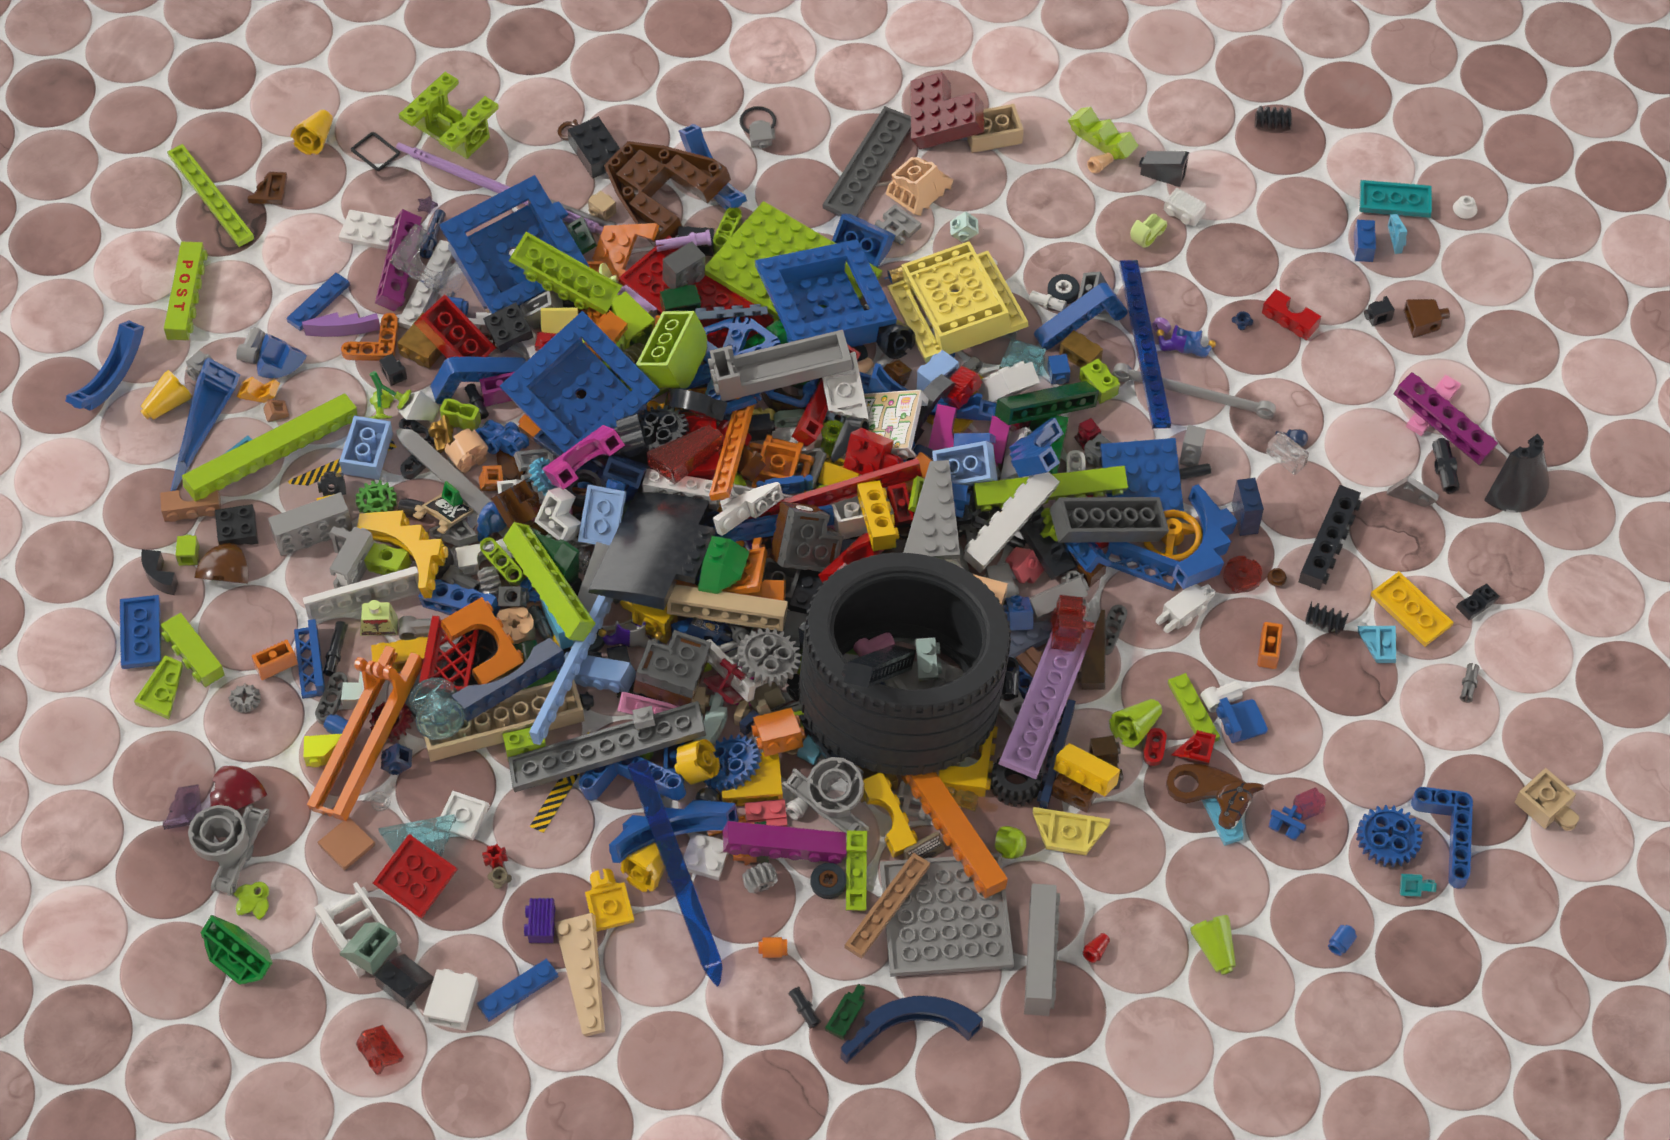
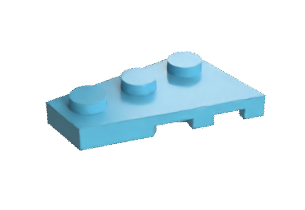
M1217 799L1201 800L1224 846L1243 840L1242 819H1240L1235 828L1225 829L1218 823L1221 811Z

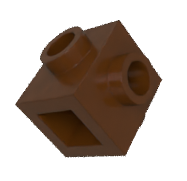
M900 360L888 363L883 367L885 372L903 387L907 384L912 369Z

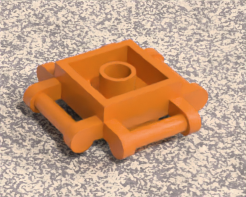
M767 435L763 445L758 443L749 444V448L760 453L763 457L761 460L766 464L753 481L751 488H756L758 481L765 482V480L795 476L799 462L804 464L801 476L803 475V478L809 475L815 458L802 454L804 443L798 442L797 444Z

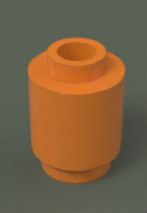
M762 937V941L758 942V953L763 954V958H782V956H787V939H782V937Z

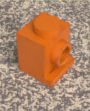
M483 466V471L479 476L480 491H498L497 482L503 481L502 466Z

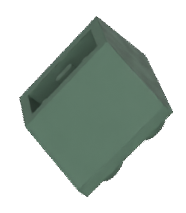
M380 922L365 923L339 954L373 975L398 946L396 932Z

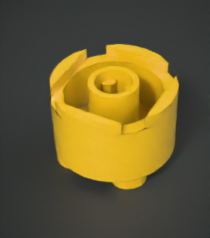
M706 739L679 746L676 756L677 763L675 764L676 773L681 774L690 785L716 776L719 773L720 761L719 757L715 758L714 752L716 749L713 744Z

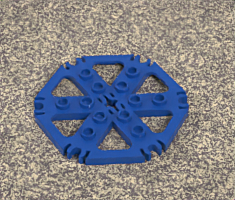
M732 317L704 327L706 336L709 333L728 328L729 332L723 347L732 345L734 356L781 345L778 337L752 318L749 320L748 317H746L743 323H741L740 317L736 319ZM752 330L765 338L764 343L743 350L749 332ZM708 340L706 354L702 360L705 364L699 366L692 383L683 390H690L709 383L705 394L711 396V398L721 400L720 395H716L708 359L711 358L710 350L718 348ZM760 393L743 396L728 402L725 414L758 403L757 400H762L759 395Z

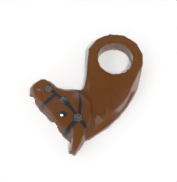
M1202 764L1178 765L1169 772L1166 781L1168 794L1177 802L1188 804L1216 798L1221 811L1218 823L1225 829L1235 828L1249 807L1254 793L1264 790L1263 784L1246 783L1234 774ZM1188 775L1197 781L1198 787L1192 792H1182L1176 788L1174 782L1179 776Z

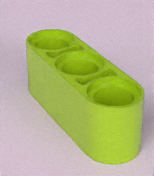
M730 207L726 210L713 237L714 254L723 247L742 225V212L739 208Z
M485 538L481 541L480 549L484 556L510 585L519 586L525 578L517 564L493 538ZM493 544L494 549L491 552H486V546ZM506 558L507 562L505 565L499 566L497 564L499 559ZM518 572L519 577L516 580H511L510 575Z

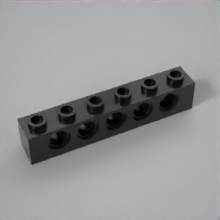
M1339 485L1301 570L1299 583L1317 590L1321 589L1322 584H1327L1330 577L1328 571L1329 569L1333 570L1337 560L1334 557L1336 554H1340L1343 544L1340 543L1342 539L1346 540L1349 533L1347 527L1348 525L1352 526L1356 515H1354V511H1359L1362 503L1359 500L1361 492Z

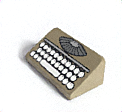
M939 831L904 849L903 859L908 860L913 853L923 859L933 858L942 853L944 846Z

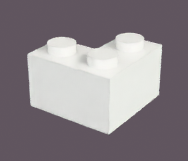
M559 487L548 490L534 522L557 540L562 539L567 542L576 539L581 522L569 513L576 497L566 489Z

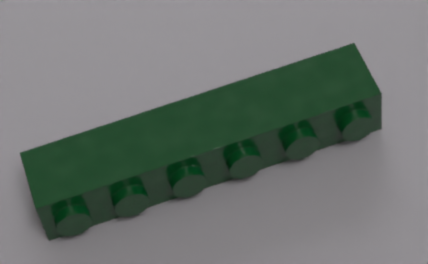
M1082 381L997 399L995 416L1007 425L1089 409L1096 407L1099 390L1088 382Z

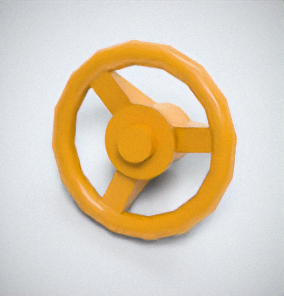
M1174 509L1164 511L1165 518H1182L1190 524L1182 523L1174 518L1166 520L1169 531L1162 538V542L1166 545L1165 554L1156 550L1151 542L1143 543L1147 550L1176 561H1183L1192 555L1202 543V528L1197 520L1188 513ZM1195 533L1194 544L1191 548L1182 554L1173 555L1174 546H1178L1183 542L1184 535Z

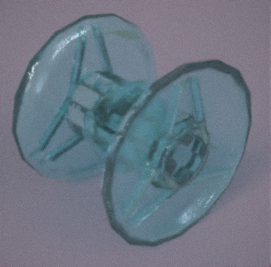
M443 678L423 680L414 687L409 697L410 708L416 715L417 730L429 739L441 740L451 737L459 731L465 719L463 707L453 700L451 696L457 692L456 687L450 681Z

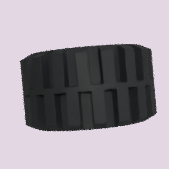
M999 757L997 763L993 765L991 775V789H993L994 796L998 795L997 800L1000 802L1003 800L1007 806L1009 803L1013 804V807H1017V804H1020L1022 807L1025 806L1026 802L1029 804L1033 802V798L1036 799L1041 787V768L1037 778L1034 779L1000 765L1001 757ZM1018 774L1027 781L1022 784H1013L1006 777Z

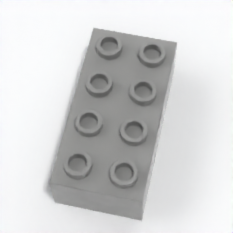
M341 492L268 518L274 541L281 556L289 555L297 550L309 548L314 544L330 540V531L333 526L345 528L349 532L353 529L349 510Z

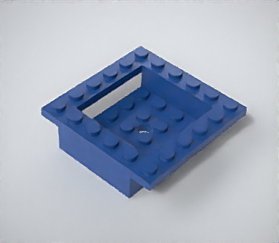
M536 175L439 224L440 229L448 240V249L484 310L488 309L490 314L514 303L520 306L546 292L542 284L537 281H529L526 275L523 274L525 270L509 261L511 257L509 251L516 249L525 232L532 234L589 267ZM528 201V205L469 236L466 235L472 229Z
M857 239L755 260V267L791 342L843 330L847 344L854 347L876 342L879 327L895 324L897 321ZM846 261L870 310L864 311L845 273Z
M583 311L500 385V388L563 453L602 425L614 429V427H617L616 420L636 413L643 414L644 409L647 410L646 404L660 392V389ZM582 339L609 365V367L632 389V391H630L599 360V358L583 343ZM584 390L587 393L586 397L583 399L577 398V391Z

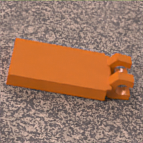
M761 537L754 538L752 549L748 550L750 553L741 580L730 587L722 589L723 592L736 594L760 592L767 558L766 547L764 544L761 545ZM742 540V541H736V543L739 544L740 546H742V547L744 546V541H743V540Z

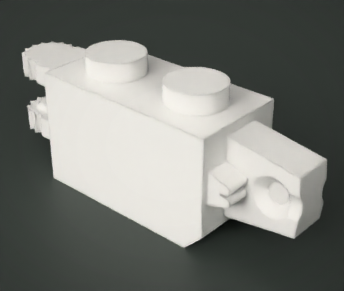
M1209 584L1199 589L1196 586L1184 589L1164 604L1163 612L1156 619V623L1161 625L1169 620L1170 623L1164 627L1166 633L1175 628L1179 629L1182 626L1189 625L1194 617L1197 615L1201 616L1207 610V603L1215 596L1216 591Z

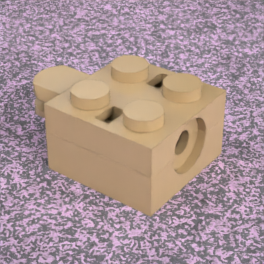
M1547 768L1542 770L1522 788L1515 800V804L1544 829L1555 821L1564 830L1571 831L1579 821V815L1570 808L1576 793Z

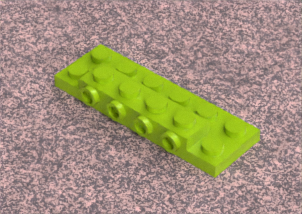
M525 232L509 259L511 263L525 270L523 274L526 275L529 281H537L542 284L543 289L546 291L552 290L558 293L559 298L562 300L574 302L575 307L578 309L588 310L591 307L601 314H606L612 305L613 298L622 287L620 284L528 232Z

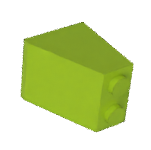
M626 291L621 295H616L612 300L611 312L628 324V329L619 339L622 351L635 343L646 345L653 332L655 319Z

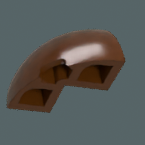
M232 543L215 546L200 560L194 578L248 584V567L244 553L237 545Z

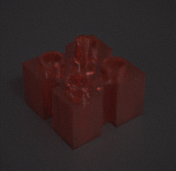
M1059 595L1056 608H1054L1051 615V649L1075 651L1077 644L1081 643L1082 633H1085L1086 629L1094 630V622L1083 621L1086 612V606L1083 605V597Z

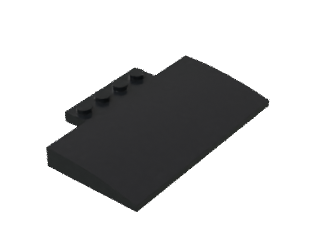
M635 492L589 587L588 593L664 610L677 580L695 584L712 536L716 537L717 531L715 528L702 526L709 511V501L675 494Z

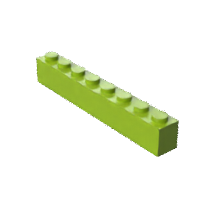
M1125 466L1051 474L1060 482L1056 490L1043 504L1049 503L1048 501L1050 500L1057 501L1059 498H1082L1092 495L1093 497H1104L1108 493H1112L1113 496L1122 495L1128 489ZM1028 477L974 483L973 493L976 509H981V511H990L992 507H1000L1002 509L1003 504L1010 497H1015L1014 494L1022 483L1027 484Z
M514 522L503 538L508 551L512 553L516 563L520 565L524 575L528 577L532 587L540 595V599L545 602L548 611L553 614L557 624L565 632V636L572 641H584L596 623L529 525Z

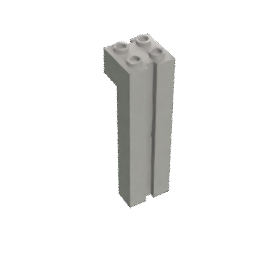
M843 330L736 356L733 354L731 345L710 350L711 358L708 359L716 395H720L721 401L853 370L852 359Z

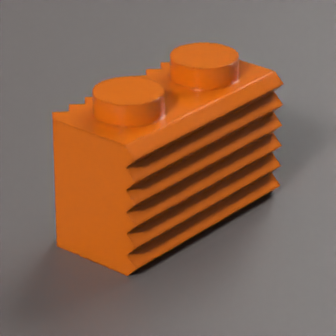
M1263 623L1257 663L1259 667L1277 668L1282 638V624Z
M286 639L281 641V643H277V645L270 646L266 650L259 651L255 655L252 654L255 669L261 680L298 664L295 653Z

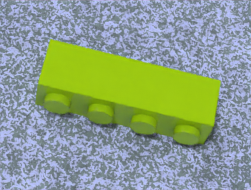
M181 612L161 624L163 639L166 643L170 642L173 645L171 646L176 656L180 655L183 658L181 660L187 670L191 669L193 671L192 676L197 683L201 682L206 688L225 676L220 662Z

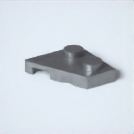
M1410 475L1389 487L1386 493L1389 496L1423 507H1428L1435 503L1439 497L1437 493Z

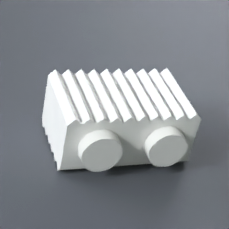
M1176 188L1164 203V211L1169 216H1175L1182 223L1193 227L1205 214L1206 203L1179 188Z

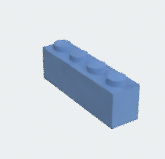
M566 652V653H565V655H564L565 660H566V658H567L569 652ZM587 655L586 659L582 661L578 675H575L574 681L575 684L583 687L590 686L599 690L606 689L616 693H628L636 678V671L630 662ZM561 666L560 668L556 669V671H557L558 674H559V672H560L562 666Z

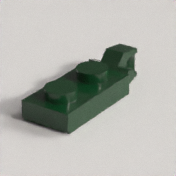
M858 984L853 993L848 992L843 996L825 1027L826 1032L844 1040L863 1008L865 1000L862 998L866 992V987Z

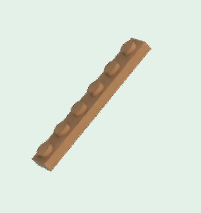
M915 853L910 856L846 942L845 949L861 959L864 957L929 869L930 862Z

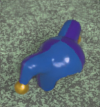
M1175 325L1172 338L1169 340H1165L1162 329L1156 332L1161 351L1177 350L1183 354L1192 353L1200 357H1206L1210 350L1216 346L1213 340H1210L1206 347L1201 345L1202 330L1193 332Z

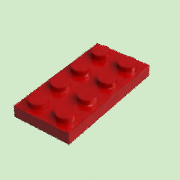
M702 415L686 417L690 430L687 432L688 438H684L685 443H680L682 475L690 477L715 475L719 461L716 420Z

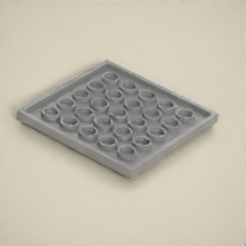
M1001 853L992 854L1003 871ZM955 857L925 858L926 861L930 862L929 869L886 925L890 977L1014 968L1005 889L985 899L982 893L977 892L974 881L965 874L964 866ZM907 860L880 862L882 894Z

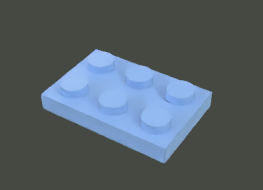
M588 485L578 537L579 542L595 545L596 542L610 546L621 523L626 491Z

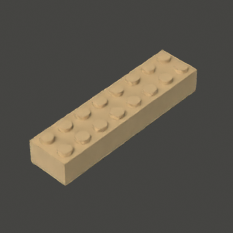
M574 679L571 689L565 695L563 705L557 711L555 721L549 727V731L585 721ZM554 682L521 690L469 722L454 708L419 717L430 762L504 743L502 733L532 727Z

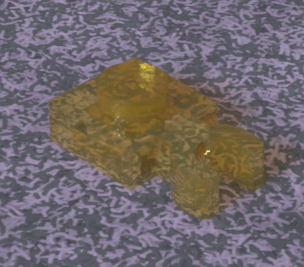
M946 787L958 806L976 811L978 795L972 791L961 789L956 791L952 787Z

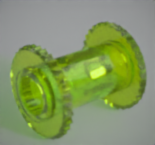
M837 420L826 422L821 430L824 438L821 441V447L830 456L844 425Z

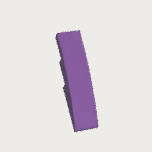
M338 312L302 322L305 336H349L380 330L377 313L359 318L357 313L339 317Z

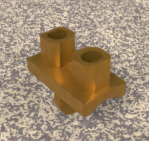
M445 415L439 421L431 424L428 430L429 436L434 438L436 451L441 453L445 450L447 443L451 445L454 441L452 437L454 432L453 425L449 423V419Z

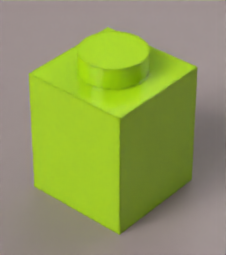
M196 535L177 536L175 556L179 566L198 565L200 545Z

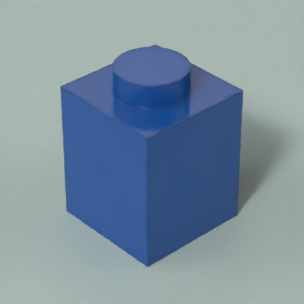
M1067 354L1048 356L1047 368L1051 385L1069 383L1070 367Z

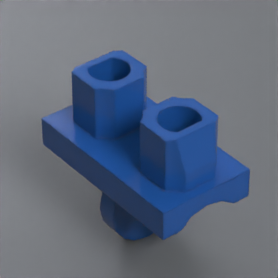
M1293 805L1292 809L1284 806L1282 812L1288 814V816L1275 809L1270 813L1269 828L1279 832L1282 824L1289 826L1285 836L1294 841L1301 833L1304 834L1306 825L1293 819L1294 817L1301 820L1303 816L1296 812L1298 809L1296 805Z

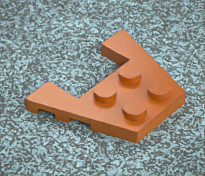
M647 223L604 226L592 260L603 261L609 267L613 276L617 275L619 280V277L626 272L625 269L637 236L654 241L659 225Z

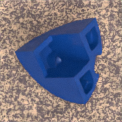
M266 333L258 356V376L280 378L289 375L302 365L307 355L300 349L290 346L284 340Z

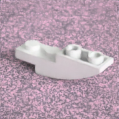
M775 482L755 488L724 504V511L713 518L717 534L723 536L748 517L757 518L784 499L780 483Z

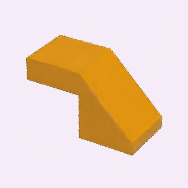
M250 377L242 381L236 397L265 403L267 400L275 398L280 382L274 379L263 384L254 377Z

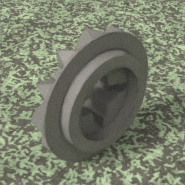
M245 683L243 686L237 685L236 689L231 690L230 697L228 698L230 706L235 711L246 713L254 710L259 705L261 695L253 684L250 686ZM244 693H246L248 696L245 700V703H243L242 698H240L243 697Z

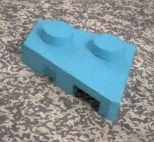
M1391 214L1388 229L1394 253L1399 254L1402 253L1403 247L1406 246L1407 229L1398 214Z
M1358 626V633L1376 663H1396V626Z

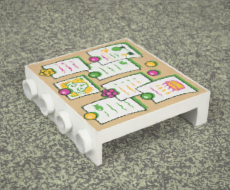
M908 390L864 394L869 416V431L894 440L892 454L902 459L916 458L917 455L912 450L919 413L921 406H928L929 400L923 391Z

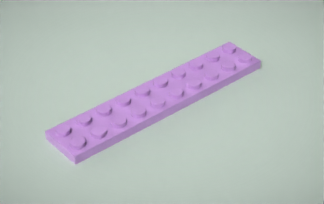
M1060 610L999 761L1000 765L1031 778H1037L1085 656L1095 624Z

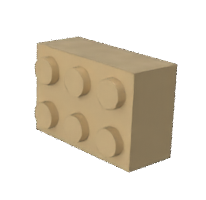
M1015 104L984 109V133L966 137L972 153L1023 143L1024 129Z

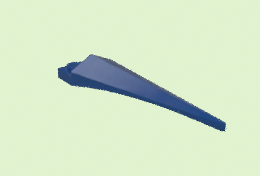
M209 357L204 361L200 375L197 378L170 491H176L182 480V475L186 473L203 441L235 391L240 374Z

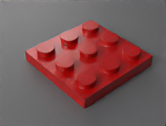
M408 834L373 881V884L422 919L458 868L411 834Z

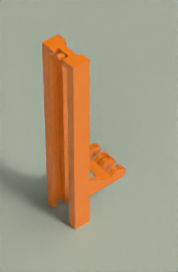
M385 646L376 663L372 660L367 662L364 658L357 657L354 667L357 671L362 672L364 690L307 803V806L312 811L323 815L326 813L328 816L347 821L422 669L423 659L420 655L410 653L400 674L393 668V664L398 656L393 647ZM385 680H389L393 685V690L334 809L323 807Z

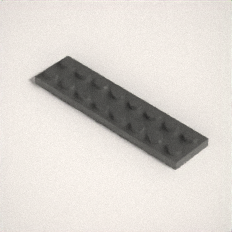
M884 106L824 201L823 209L840 216L850 213L858 217L910 133L911 116Z

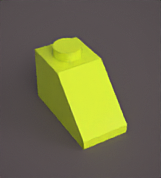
M342 734L304 736V760L306 767L316 768L327 765Z

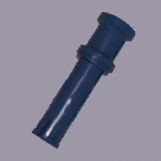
M435 210L428 231L422 236V243L417 248V254L423 258H431L433 247L437 245V235L440 230L439 224L443 223L446 216L443 210Z

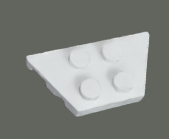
M852 352L850 356L853 370L822 377L828 409L830 413L846 417L867 418L869 421L856 353Z

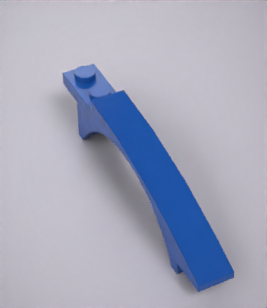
M875 363L871 375L860 372L864 394L908 391V389L895 382L885 372L881 364ZM974 394L970 396L966 404H963L959 410L957 409L956 418L991 421L992 416H995L997 403L983 400L982 394ZM940 399L937 403L940 405L953 407L952 405L945 403L943 399ZM937 404L932 410L931 415L936 414Z

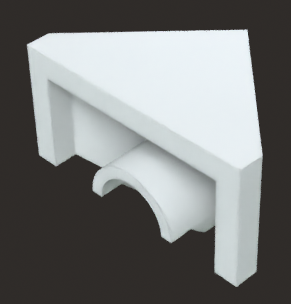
M422 391L410 394L408 401L401 410H398V413H401L406 420H429V422L433 423L440 406Z

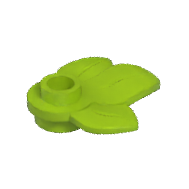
M260 881L252 885L244 884L239 886L234 892V895L239 898L236 904L237 915L240 916L253 912L258 920L264 917L269 908L267 901L269 887L267 884ZM261 888V893L256 895V890Z

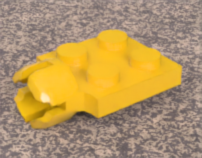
M608 868L602 869L604 879L600 878L599 870L590 874L592 889L585 892L589 912L595 915L596 932L634 923L625 882L617 883L613 871Z

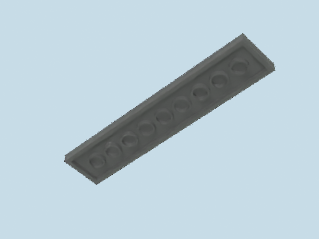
M696 701L654 714L655 726L636 730L634 720L508 757L512 788L514 792L522 791L706 736L700 704Z

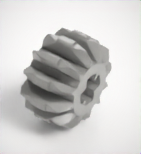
M491 566L479 570L477 575L483 593L493 594L497 598L501 583L496 568Z
M764 862L763 864L752 866L742 875L744 886L749 893L756 894L768 890L778 881L776 870L771 863Z

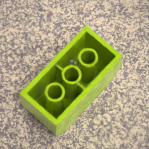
M663 311L636 363V366L659 389L688 388L706 354V332L695 311Z

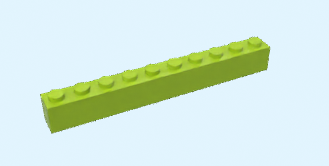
M344 393L183 474V487L195 502L204 499L214 491L222 490L225 486L237 482L241 478L255 473L267 465H271L274 461L286 457L290 453L304 448L316 440H320L323 436L335 432L347 424H351L354 416H357V407Z

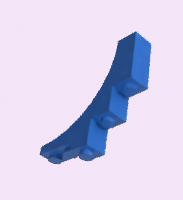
M1056 418L1049 419L1028 436L1020 438L1009 447L1012 458L1011 463L1019 477L1047 473L1060 463L1050 446L1064 434Z
M1199 484L1192 487L1188 500L1195 508L1201 522L1202 543L1192 555L1177 563L1172 575L1183 589L1220 575L1224 565L1221 556L1227 553L1231 543L1227 535L1234 532L1238 522L1227 508L1220 510L1218 505L1212 501Z
M692 800L684 809L663 807L653 817L632 815L622 824L623 832L609 844L612 862L621 863L629 854L668 837L698 831L723 830L728 821H739L735 803Z

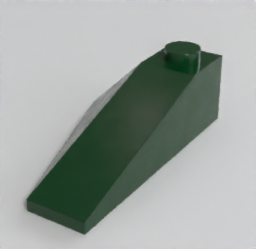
M531 528L568 584L578 578L579 550L565 540H554L553 536L549 534L543 536L538 530Z

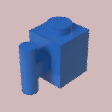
M952 483L956 517L963 518L965 505H969L970 494L967 493L968 486Z

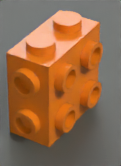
M792 708L753 717L752 733L754 738L758 737L756 738L758 749H762L765 757L803 747L802 739L805 738V732L803 727H799L801 726L799 716L794 715Z

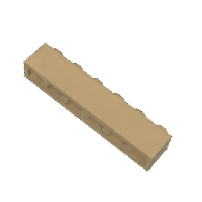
M675 585L667 602V614L783 631L787 617L788 601L723 591L713 594L698 591L696 587Z

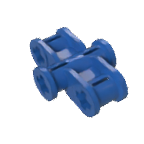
M487 420L482 428L476 429V432L487 444V451L493 455L500 449L514 456L517 451L529 446L528 437L520 433L519 427L514 422H508L504 427L493 420Z

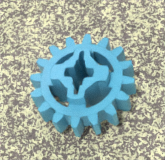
M542 457L529 465L531 468L529 473L532 474L530 479L535 482L533 485L538 487V492L542 491L543 495L546 496L548 490L558 487L550 482L542 468L550 463L549 459L545 460Z

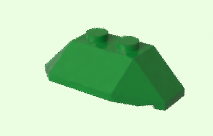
M712 536L703 560L698 591L718 594L722 592V589L730 587L741 580L750 552L731 539Z
M211 915L200 932L202 938H204L209 961L239 985L262 980L273 963L269 950L239 926L219 917Z

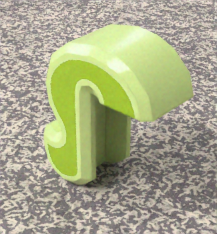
M1155 213L1151 214L1143 223L1136 220L1130 232L1131 240L1142 248L1149 247L1156 237L1165 231L1167 221Z

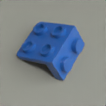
M1227 697L1219 700L1216 712L1232 744L1267 733V725L1255 700L1249 699L1230 705Z

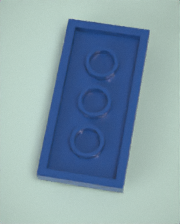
M159 595L120 599V652L122 669L157 666L161 662Z

